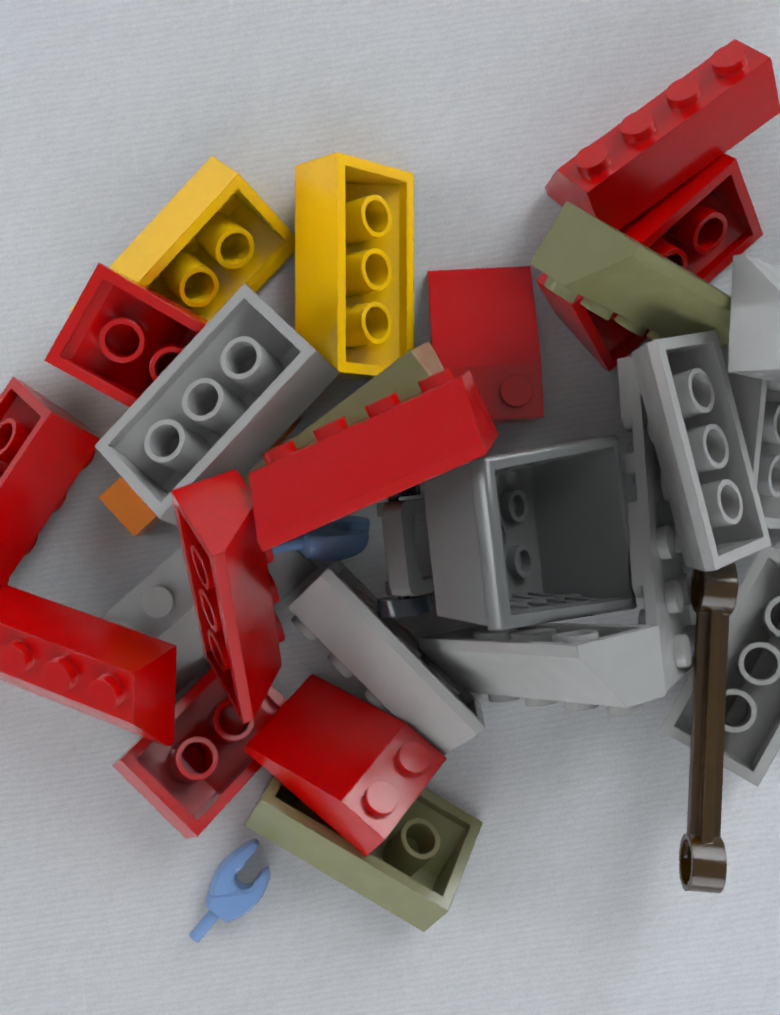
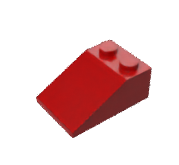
M99 262L44 361L130 408L209 321Z
M531 266L427 271L430 345L435 350L443 368L450 367L454 377L470 370L493 423L533 422L543 418L542 363Z
M210 668L175 702L174 742L169 746H165L141 736L112 766L185 839L198 837L262 767L244 748L287 700L271 685L254 720L243 724L214 671Z
M311 674L244 748L250 756L365 857L387 838L447 760L443 754L407 723L314 674Z

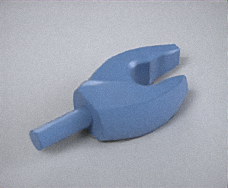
M347 515L273 547L272 551L275 554L299 550L306 559L321 561L348 559L358 555L366 548L369 541L370 520L365 517Z
M252 839L235 849L216 869L205 901L207 908L210 910L189 934L195 942L199 943L219 918L225 922L240 918L257 905L263 897L271 875L269 866L264 868L256 876L255 880L250 883H243L237 877V872L244 868L246 860L258 848L259 841L257 839Z

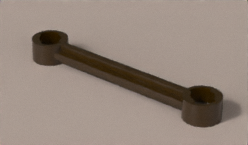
M734 562L714 571L704 572L693 569L691 577V603L696 613L688 811L687 833L682 836L679 848V875L681 885L685 891L721 893L726 882V850L720 835L729 615L735 608L738 594V574Z

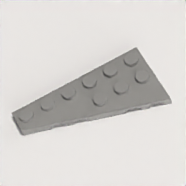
M632 356L617 359L621 421L628 433L633 432V443L628 445L627 453L623 454L624 473L627 476H631L637 490L636 501L626 502L632 588L637 598H644L645 609L640 610L638 624L635 625H659L667 692L694 666L696 625H691L689 605L692 604L690 573L683 572L682 550L675 540V523L669 499L662 489V472L655 445L648 435V418L641 392L635 384V367Z

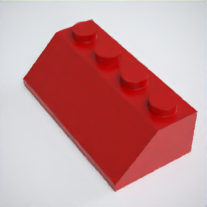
M736 39L726 46L719 48L699 66L681 79L674 81L665 91L636 112L625 117L620 124L591 145L580 150L575 157L558 168L545 186L547 195L562 207L567 200L617 230L622 229L780 113V103L771 58Z
M725 153L619 230L708 283L733 262L734 255H741L763 235L737 159ZM542 273L535 279L554 313L608 372L617 365V359L628 356L648 338L646 335L650 331L649 329L641 337L618 324L614 320L617 316L615 312L609 320H606L580 304L583 296L579 294L572 303L553 293L544 286L549 277L545 273Z
M450 367L443 369L417 382L421 393L400 401L397 392H394L364 406L368 417L348 425L345 417L342 416L314 429L312 432L316 441L297 449L292 439L263 453L262 456L266 464L249 474L256 535L262 552L486 455L499 434L470 370L454 377Z
M14 376L0 395V586L8 585L9 577L23 556L30 553L34 548L38 534L52 513L59 510L63 505L68 489L81 470L85 469L92 462L96 451L94 446L100 440L80 420Z
M234 469L171 490L204 656L242 723L245 724L254 720L282 666L279 643L285 641V634L282 624L274 612L273 605L279 603V593L272 576L268 572L267 564L274 561L273 551L271 548L262 552L259 546L251 488H249L238 471Z
M6 584L0 586V680L162 745L169 746L174 742L177 645Z

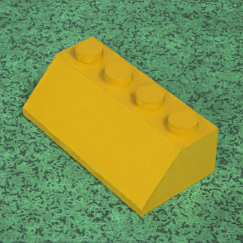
M339 152L295 165V331L340 373L334 380H371L414 348V173Z
M211 156L110 265V268L210 321L244 283L256 293L295 251V235L239 173L214 156Z

